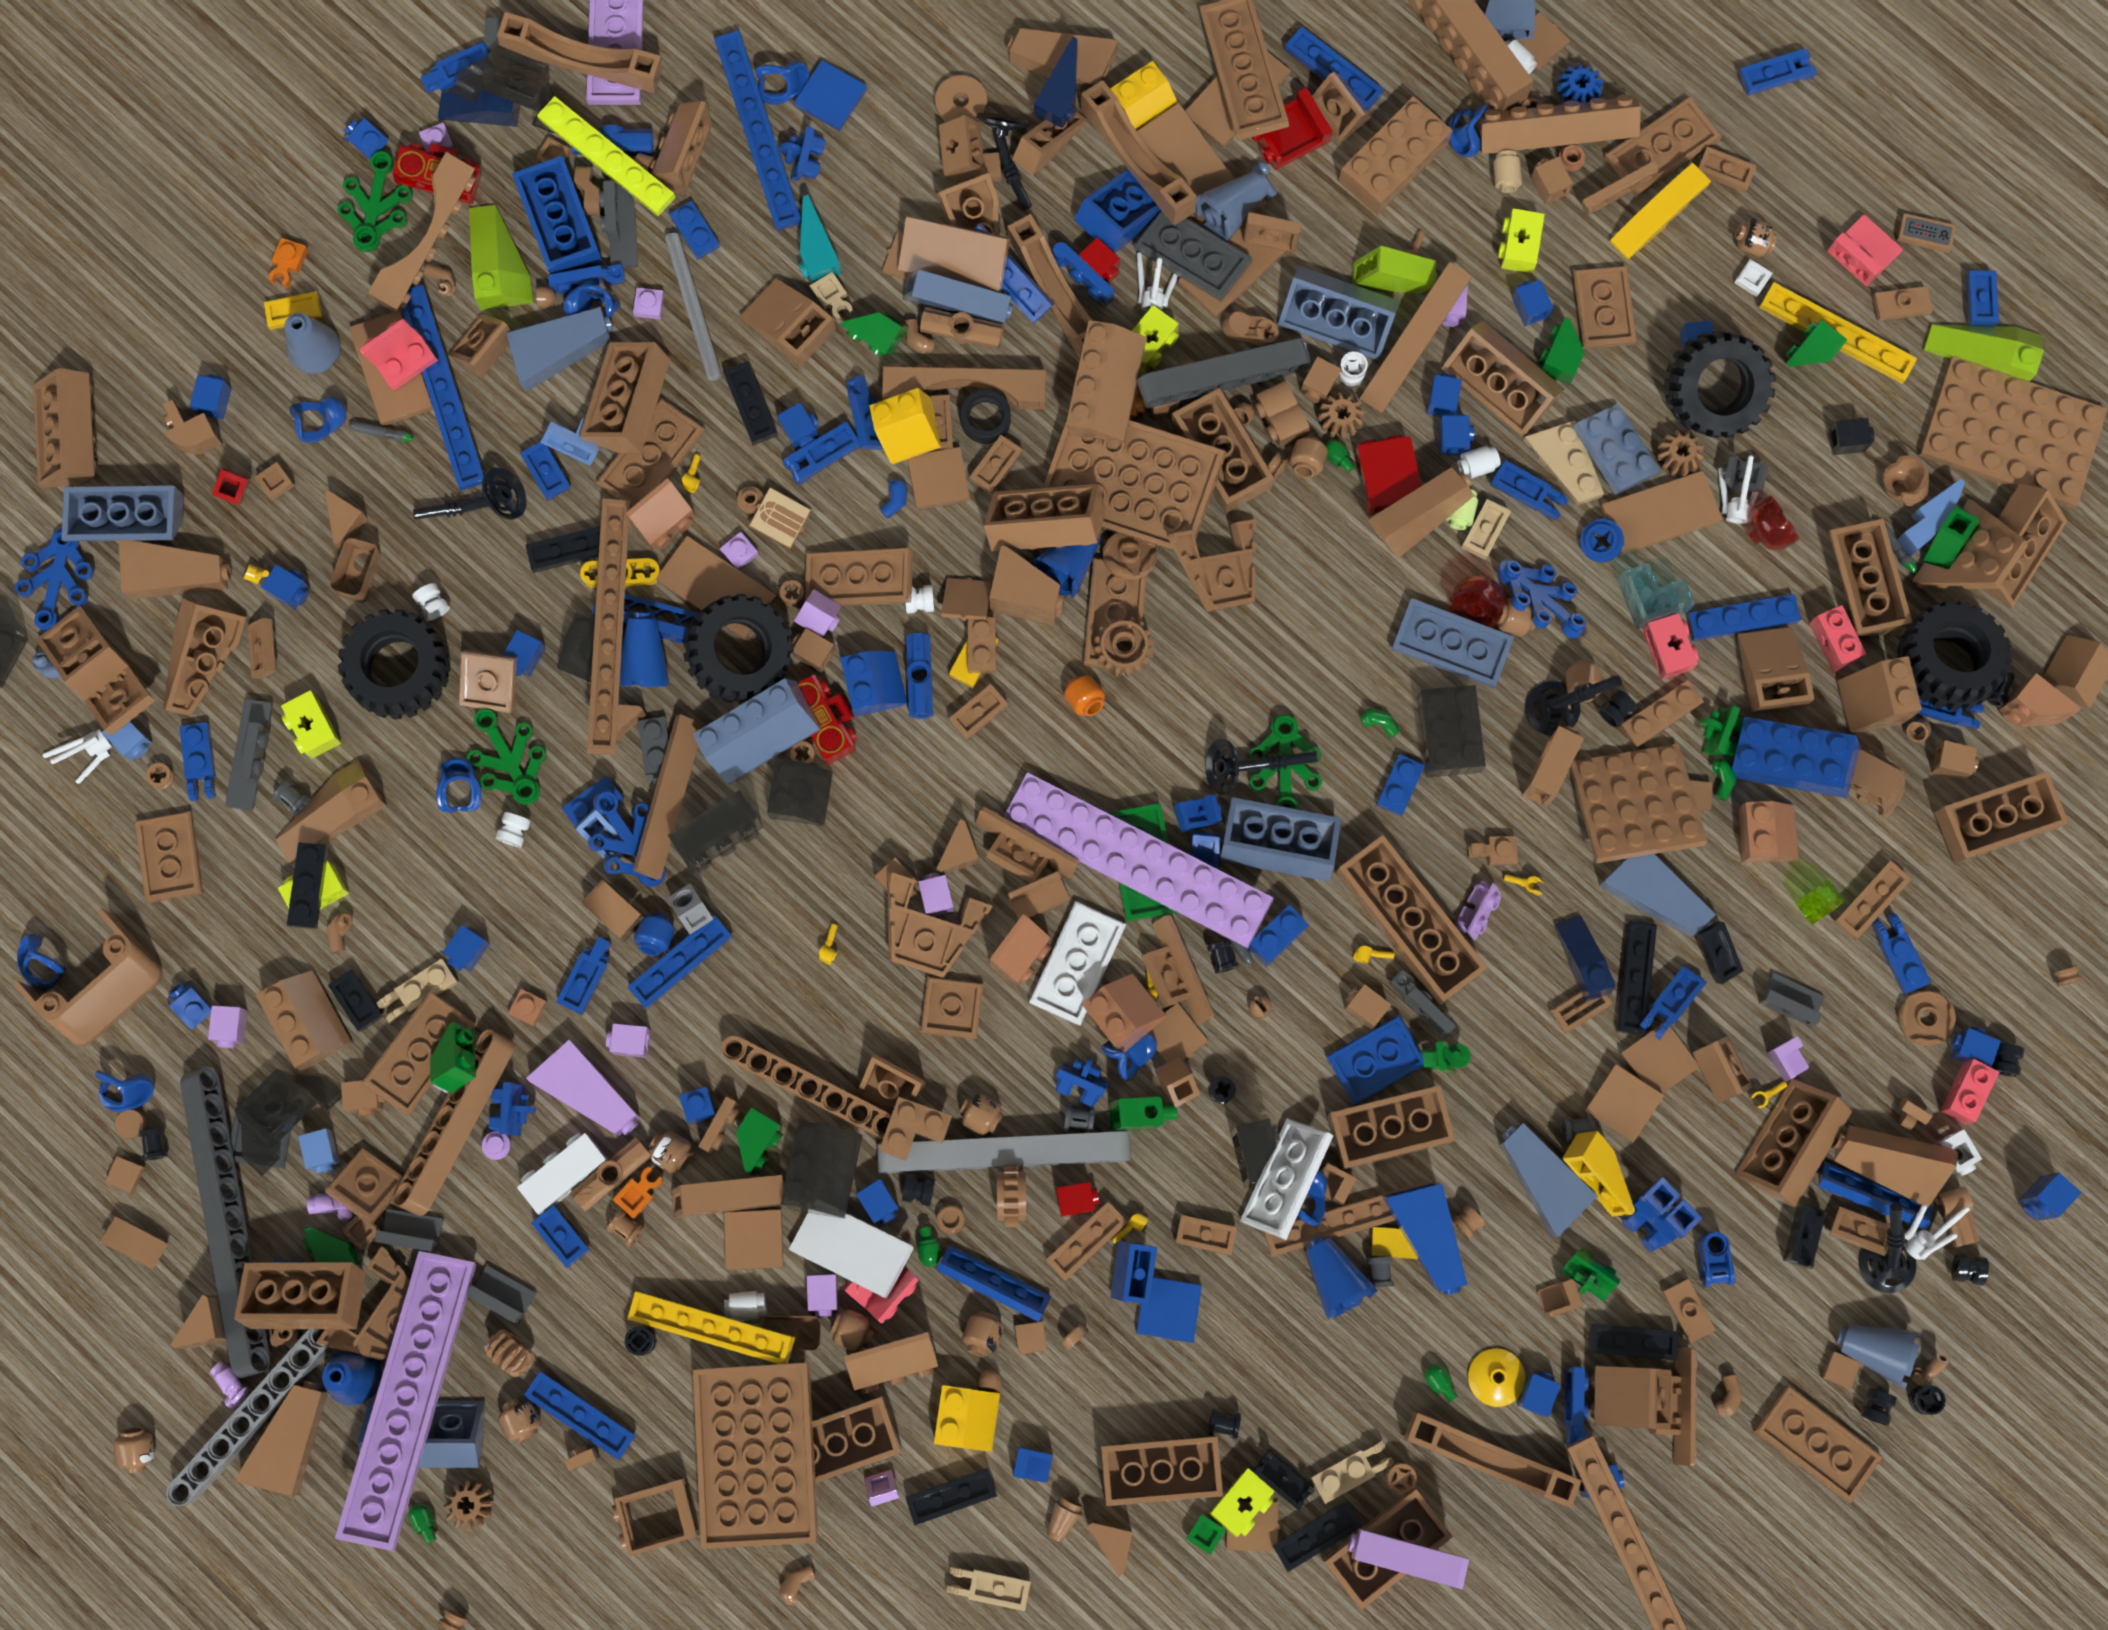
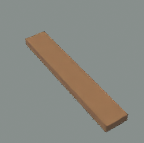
M1448 263L1359 398L1360 401L1383 414L1472 279V275L1453 263Z
M682 714L675 717L633 871L655 880L661 879L698 748L693 733L704 726L703 723Z
M1427 1181L1327 1210L1323 1220L1317 1226L1306 1224L1301 1219H1296L1287 1240L1264 1232L1270 1255L1273 1257L1307 1247L1308 1243L1320 1236H1323L1324 1239H1334L1395 1221L1382 1195L1426 1185Z

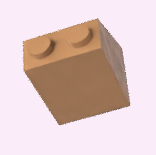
M1001 545L989 597L990 612L1054 625L1056 617L1061 618L1064 607V594H1060V584L1007 546Z
M1909 656L1880 661L1836 681L1849 734L1903 725L1922 710Z
M1595 1366V1372L1591 1376V1386L1595 1390V1401L1591 1403V1417L1594 1419V1425L1671 1429V1370Z

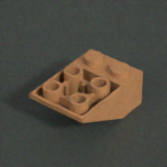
M777 278L740 315L741 319L799 368L836 330L833 317L814 301Z
M1792 627L1737 635L1752 714L1807 707L1815 700L1810 673Z

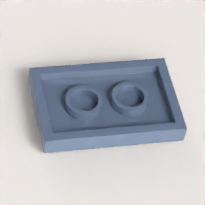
M1619 404L1581 420L1573 426L1615 495L1655 477L1661 472Z

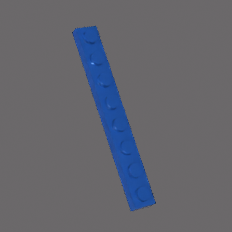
M738 30L715 37L714 41L776 231L802 223L740 32Z
M422 284L408 290L407 293L412 296L406 307L402 308L405 320L423 336L438 359L437 362L422 371L458 487L460 491L481 485L484 472L431 306Z

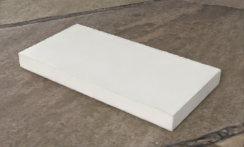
M1075 901L1029 1003L1081 1026L1087 1013L1082 1004L1096 993L1126 924Z
M1286 1118L1240 1221L1248 1226L1287 1240L1333 1135Z
M815 1199L789 1247L791 1252L885 1299L890 1295L914 1249L910 1244L818 1199Z

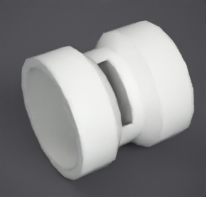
M1355 351L1348 352L1343 356L1339 366L1341 368L1339 379L1342 383L1348 386H1355L1362 382L1368 365L1365 356Z
M436 583L427 584L419 588L412 595L415 603L421 606V613L426 621L435 620L446 614L450 609L446 600L440 597L441 591Z
M924 585L919 589L912 586L911 603H906L907 614L916 613L918 609L925 612H934L932 585Z
M504 812L502 822L505 826H502L497 831L495 839L521 848L524 842L522 831L528 830L531 821L524 817Z

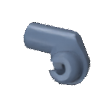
M1259 162L1258 165L1252 167L1251 172L1261 173L1265 176L1270 172V169L1265 162ZM1266 177L1269 186L1268 194L1264 198L1268 201L1277 194V191Z
M38 652L33 656V665L38 672L50 679L61 677L44 652Z

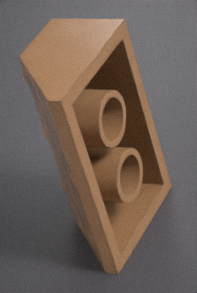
M704 101L679 104L676 113L673 112L670 116L668 124L670 129L667 136H663L661 139L659 157L657 160H653L650 167V174L671 191L685 195L712 127L707 103Z
M313 970L280 980L256 994L260 1005L296 1069L305 1071L353 1043Z
M929 1332L843 1356L854 1391L861 1389L862 1395L879 1390L878 1384L889 1381L890 1386L907 1382L906 1376L917 1373L918 1378L935 1374L933 1368L939 1367Z

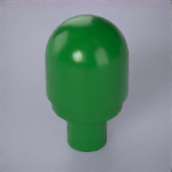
M1331 439L1325 443L1328 450L1327 459L1332 465L1336 467L1342 466L1347 473L1355 468L1356 465L1349 459L1351 456L1349 450L1341 441Z
M930 1226L919 1228L921 1241L917 1242L919 1260L926 1267H934L941 1260L940 1244L937 1238H932Z
M1439 1364L1430 1365L1424 1374L1427 1384L1437 1395L1442 1393L1449 1403L1458 1397L1451 1387L1454 1383L1451 1380L1452 1377L1443 1366Z
M422 1503L413 1505L408 1512V1520L417 1535L422 1534L426 1544H430L437 1540L432 1529L436 1526L434 1516L427 1505Z

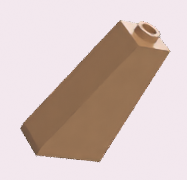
M1020 28L1017 36L1011 37L1007 51L1010 52V63L1049 78L1072 37L1077 38L1076 90L1084 92L1100 81H1105L1118 53V41L1107 38Z
M1451 467L1370 518L1368 522L1386 546L1399 559L1475 496L1469 488L1473 483L1464 472L1458 475Z
M119 541L121 593L129 599L228 589V580H231V569L229 564L219 555L138 541Z
M1849 1126L1844 1134L1839 1133L1833 1143L1835 1162L1921 1205L1926 1204L1927 1208L1957 1167L1958 1152L1953 1149L1855 1126Z
M782 1175L679 1185L671 1190L674 1219L781 1206L785 1204V1199L788 1198V1185L786 1181L783 1182Z
M304 1381L303 1385H293L238 1473L235 1482L289 1496L299 1495L328 1395L327 1391L320 1390L321 1384Z

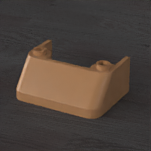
M102 908L97 913L114 931L103 945L104 956L111 965L69 1002L56 992H48L40 996L32 986L19 981L13 984L45 1021L69 1041L79 1046H87L93 1043L159 985L163 978L162 968L114 914Z

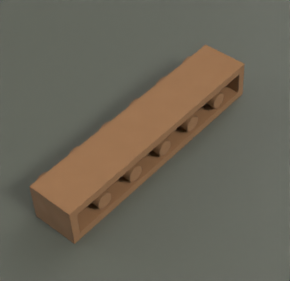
M1620 95L1616 99L1609 100L1593 98L1590 102L1582 103L1567 101L1564 105L1540 104L1537 108L1514 107L1510 111L1501 112L1494 109L1487 110L1477 121V134L1481 145L1480 152L1482 154H1490L1506 150L1517 151L1640 137L1641 106L1635 97Z

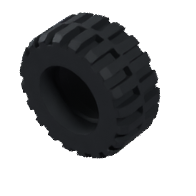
M1713 331L1712 334L1703 333L1697 335L1696 340L1690 339L1684 343L1685 348L1682 351L1677 350L1673 355L1676 359L1674 364H1668L1666 372L1670 373L1669 380H1664V388L1668 389L1669 393L1665 395L1666 402L1672 406L1670 411L1674 417L1680 419V423L1686 428L1712 438L1734 437L1735 433L1743 434L1749 431L1748 426L1750 424L1757 425L1762 420L1759 417L1761 412L1767 413L1771 405L1767 404L1768 398H1774L1775 389L1771 388V383L1776 382L1775 373L1770 372L1769 368L1773 365L1770 358L1764 356L1765 351L1747 337L1722 331ZM1718 359L1730 360L1737 365L1741 374L1739 394L1724 409H1708L1701 403L1698 396L1700 375L1713 361Z
M736 594L733 597L727 595L717 601H713L695 616L696 618L687 629L688 635L684 638L683 646L686 647V652L683 656L684 662H688L690 666L687 670L691 677H696L698 680L696 685L701 690L707 689L709 696L715 699L721 697L724 702L732 703L739 701V703H743L785 678L787 675L785 673L786 670L791 667L792 659L790 654L794 652V643L789 641V637L792 636L790 627L785 628L783 624L786 619L782 614L777 615L773 611L775 607L768 602L765 605L761 603V598L756 596L747 598L746 594ZM733 623L742 624L750 628L759 638L762 646V660L752 672L746 674L733 673L727 670L717 659L714 650V639L719 630L726 625Z
M1943 601L1940 605L1935 603L1917 615L1898 643L1897 653L1899 655L1896 658L1909 656L1920 700L1925 703L1929 701L1933 703V707L1942 709L1945 706L1948 711H1958L1960 707L1962 710H1968L1975 705H1980L1991 696L2008 675L2010 670L2009 664L2012 662V652L2008 651L2011 647L2008 637H2004L2003 634L2006 631L2002 625H1997L1994 622L1995 617L1990 613L1986 615L1982 612V608L1976 605L1970 607L1967 602L1958 601L1957 604H1954L1953 601ZM1948 640L1963 647L1973 661L1974 671L1960 672L1946 666L1937 656L1933 641Z
M388 609L379 610L380 616L374 617L372 613L365 616L366 622L361 625L356 622L351 627L354 630L351 636L345 635L342 642L346 647L345 649H339L338 658L342 661V663L338 664V672L343 677L341 681L344 687L367 711L374 712L382 718H386L388 715L392 719H402L404 714L410 718L416 716V710L420 708L424 711L431 707L429 702L433 698L438 701L442 693L439 689L441 686L446 687L449 681L446 677V673L450 672V663L447 660L449 653L438 633L426 620L423 621L420 616L414 613L408 615L404 610L395 609L394 613H391ZM395 642H406L413 645L418 652V665L413 675L407 681L394 687H382L374 682L371 677L372 661L383 647Z

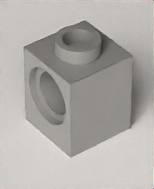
M691 883L667 897V900L689 934H692L713 920V917Z

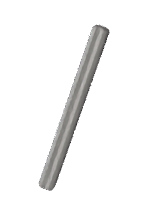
M677 232L669 233L665 236V241L707 379L710 382L719 380L722 375L679 234Z

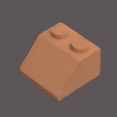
M668 478L625 513L633 530L653 552L667 547L672 542V537L679 531H686L693 524V519L695 518L691 507Z
M2035 673L2017 686L2009 696V700L1998 711L2004 714L2003 717L2007 722L2023 728L2059 725L2078 713L2081 707Z
M1776 801L1745 802L1738 808L1742 863L1799 860L1794 805Z
M1023 914L991 956L990 967L1017 987L1021 981L1026 984L1035 972L1032 966L1038 959L1043 961L1052 948L1049 946L1051 938Z
M1133 973L1104 985L1082 1004L1114 1047L1124 1052L1167 1017Z

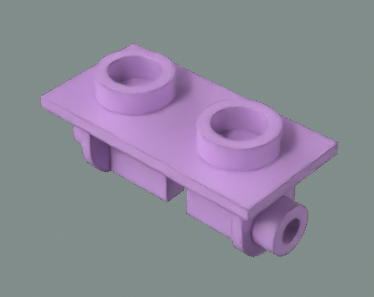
M1485 881L1476 884L1467 900L1469 904L1475 906L1474 910L1464 906L1455 922L1459 932L1465 934L1467 931L1473 941H1476L1479 934H1483L1491 911L1496 910L1500 903L1501 893L1496 884L1492 883L1490 885Z

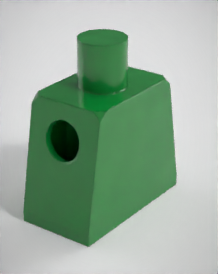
M1161 1097L1117 1099L1108 1104L1111 1132L1157 1129L1164 1126V1121L1177 1120L1178 1116L1177 1107L1175 1108L1172 1103L1162 1104ZM1145 1110L1148 1111L1149 1118L1145 1115Z

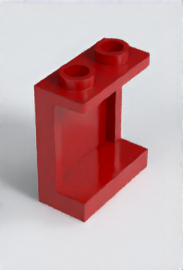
M1307 87L1297 92L1295 100L1284 105L1289 127L1251 137L1254 142L1258 141L1262 148L1261 154L1267 164L1271 163L1274 170L1331 141L1333 131Z
M1398 434L1390 436L1384 441L1376 442L1375 439H1369L1357 445L1355 456L1359 459L1363 477L1368 515L1383 511L1422 486L1411 436L1403 437V435Z

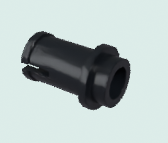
M2008 672L2003 682L1988 697L1987 702L1989 704L2002 707L2009 700L2007 695L2015 679L2013 673Z

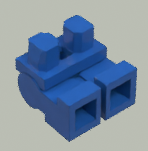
M1661 1177L1633 1201L1635 1212L1633 1215H1626L1622 1224L1631 1232H1635L1642 1225L1649 1233L1641 1242L1649 1252H1653L1659 1247L1671 1243L1677 1237L1679 1239L1685 1237L1702 1217L1685 1199L1673 1206L1672 1204L1681 1195Z

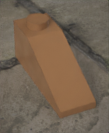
M1076 111L1072 121H1066L1063 128L1044 120L1021 137L1012 160L1033 176L1058 154L1085 125L1087 119Z

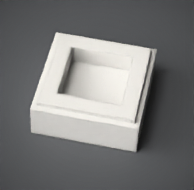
M1750 259L1734 283L1757 297L1773 273Z

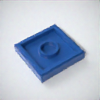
M821 60L796 98L794 105L840 131L865 94L867 85Z
M1153 1277L1149 1305L1141 1304L1136 1334L1194 1343L1202 1285Z

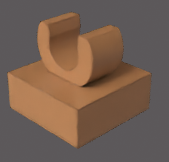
M1904 1095L1899 1103L1901 1110L1904 1111L1899 1119L1900 1125L1909 1131L1914 1127L1917 1120L1927 1125L1932 1118L1929 1109Z

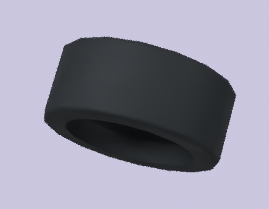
M990 389L977 390L969 394L963 401L960 409L961 427L965 435L981 444L994 443L1000 435L1005 436L1011 424V411L1006 398L999 392ZM989 402L995 404L1001 411L1002 418L1000 424L995 429L981 431L972 425L970 412L979 403Z

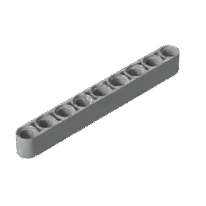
M1126 1131L943 1140V1143L936 1141L912 1142L906 1161L879 1152L881 1144L877 1145L879 1174L1004 1168V1165L1030 1167L1131 1161L1130 1134Z
M321 1329L307 1330L170 1483L166 1496L172 1505L185 1506L196 1502L277 1412L293 1385H301L333 1348L320 1346L316 1343ZM303 1350H306L310 1356L305 1366H302L298 1360V1356ZM283 1372L287 1373L290 1379L289 1384L285 1388H282L278 1382L279 1376ZM263 1394L270 1401L266 1410H262L258 1404ZM246 1417L250 1424L245 1433L241 1432L238 1426L240 1419ZM223 1439L229 1443V1451L225 1455H222L218 1448L219 1443ZM202 1462L207 1463L209 1466V1473L205 1478L198 1471ZM183 1484L189 1490L188 1497L185 1500H182L178 1494L179 1488Z

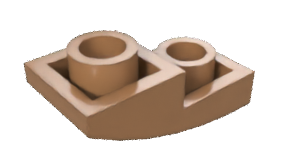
M116 1216L99 1241L152 1270L168 1245Z

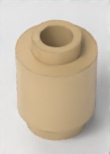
M1511 150L1497 153L1496 159L1493 162L1495 187L1504 193L1514 192L1522 185L1520 158L1517 157L1515 151Z

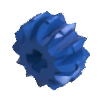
M1577 63L1575 68L1568 66L1564 72L1565 74H1561L1558 80L1560 85H1558L1557 93L1563 94L1561 102L1569 100L1582 103L1590 102L1593 98H1600L1602 93L1600 88H1602L1603 80L1598 79L1599 70L1591 72L1590 64L1585 68H1582L1580 63Z

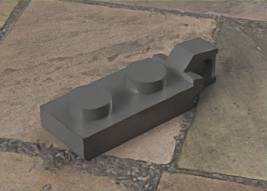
M666 717L638 721L644 771L647 781H654V788L657 785L669 742Z
M1400 971L1389 983L1404 998L1403 1001L1442 1039H1445L1456 1027L1452 1016L1443 1009L1439 1010L1432 1003L1433 999L1426 991L1416 988L1414 978L1405 971Z

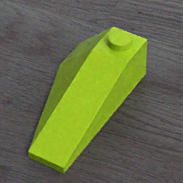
M496 205L469 208L474 298L480 310L534 303L531 277Z
M1932 324L1923 350L1947 359L1955 356L2029 382L2037 374L2044 352L2043 335L2019 327Z

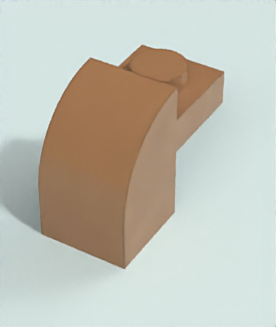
M173 400L163 404L167 412L163 417L170 428L164 433L179 450L195 455L206 453L222 445L212 422L204 413L186 421L180 407Z

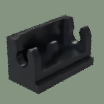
M1809 1205L1797 1206L1783 1259L1784 1262L1808 1269L1814 1267L1824 1220L1827 1216L1826 1211L1814 1210Z
M1271 1449L1267 1451L1252 1470L1254 1474L1298 1511L1304 1505L1307 1497L1314 1492V1486Z

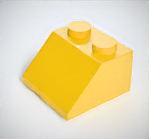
M1153 61L1110 88L1118 98L1136 131L1178 104L1168 80Z
M919 388L869 405L874 430L891 464H896L941 448L932 400Z
M942 1385L934 1444L992 1452L1000 1393Z

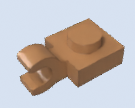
M1489 836L1487 844L1472 843L1471 846H1468V858L1488 857V866H1516L1518 864L1517 836Z

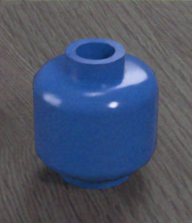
M654 912L652 915L643 916L644 918L639 922L634 941L642 953L658 956L659 953L668 950L675 928L668 921L669 918L665 914Z

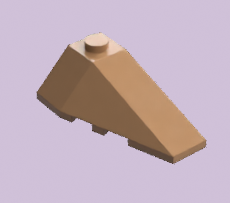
M989 173L942 190L936 194L947 224L971 230L982 224L991 234L1000 236L999 199Z
M182 599L175 623L163 710L187 716L192 715L208 691L209 683L217 672L220 673L224 667L223 662L231 650L234 651L238 646L247 617L203 603Z
M358 759L336 772L276 839L290 864L296 861L298 842L325 844L387 807L361 761Z

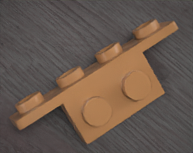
M986 807L981 808L975 824L997 837L989 849L986 858L1030 883L1038 880L1046 866L1059 871L1068 878H1072L1079 863L1077 859L1047 843L1045 839L1026 831L1022 826L1005 819L996 811Z
M1168 914L1153 923V928L1162 948L1148 952L1141 957L1163 1008L1185 1001L1195 1025H1200L1214 1017L1212 1006L1206 997L1200 978L1196 974L1190 960L1189 952L1183 944L1178 927L1174 923L1172 916Z
M1678 1347L1677 1361H1674V1376H1671V1429L1650 1428L1649 1433L1674 1435L1675 1465L1695 1466V1457L1697 1455L1696 1368L1698 1362L1696 1348Z

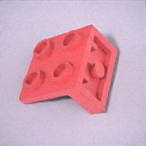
M1863 215L1845 234L1842 232L1836 238L1827 252L1861 283L1868 287L1903 249L1866 215Z
M405 319L391 323L386 331L379 336L368 339L364 346L359 349L361 354L378 368L393 391L438 361L423 336Z
M904 1266L887 1299L849 1280L842 1289L862 1305L875 1319L883 1323L895 1314L897 1305L903 1298L913 1293L919 1278Z

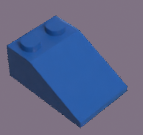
M1127 169L1085 198L1074 221L1094 239L1098 237L1113 253H1116L1138 235L1159 214L1161 209Z

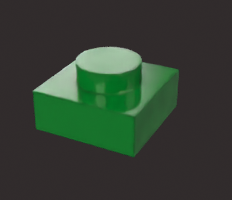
M1200 1514L1186 1539L1211 1555L1226 1530L1203 1514Z

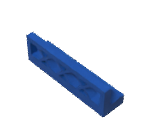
M625 593L623 628H626L628 618L634 617L630 610L638 605H643L651 613V618H656L664 612L672 613L676 619V622L672 624L657 620L660 638L684 644V638L688 635V628L683 627L682 624L690 619H695L698 613ZM625 601L632 602V603L629 604V605H626ZM596 603L594 604V607H593V610H592V615H593L594 618H595ZM651 608L658 609V610L655 611V612H652ZM677 615L684 616V617L679 620V618H678Z

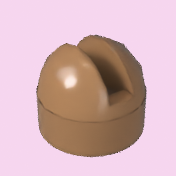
M547 286L536 287L538 308L551 307L556 300L554 290Z
M1246 402L1239 403L1233 409L1242 426H1248L1255 416L1254 407Z
M1916 719L1908 725L1906 730L1907 736L1913 742L1921 743L1930 736L1931 726L1925 719ZM1922 726L1924 729L1917 734L1914 730Z
M1263 995L1253 997L1249 1003L1251 1015L1255 1018L1266 1017L1272 1007L1270 1000ZM1256 1000H1260V1002L1266 1009L1265 1012L1261 1011L1260 1007L1255 1002Z
M992 1369L985 1370L979 1376L977 1388L988 1392H1000L1001 1379L999 1374Z

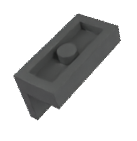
M1773 972L1759 1003L1802 1024L1813 1027L1819 1023L1822 1016L1819 1010L1825 996Z
M387 1209L383 1230H377L375 1242L437 1253L444 1219L425 1215L417 1216L413 1213Z
M487 1265L476 1285H470L466 1296L508 1320L520 1323L537 1293Z

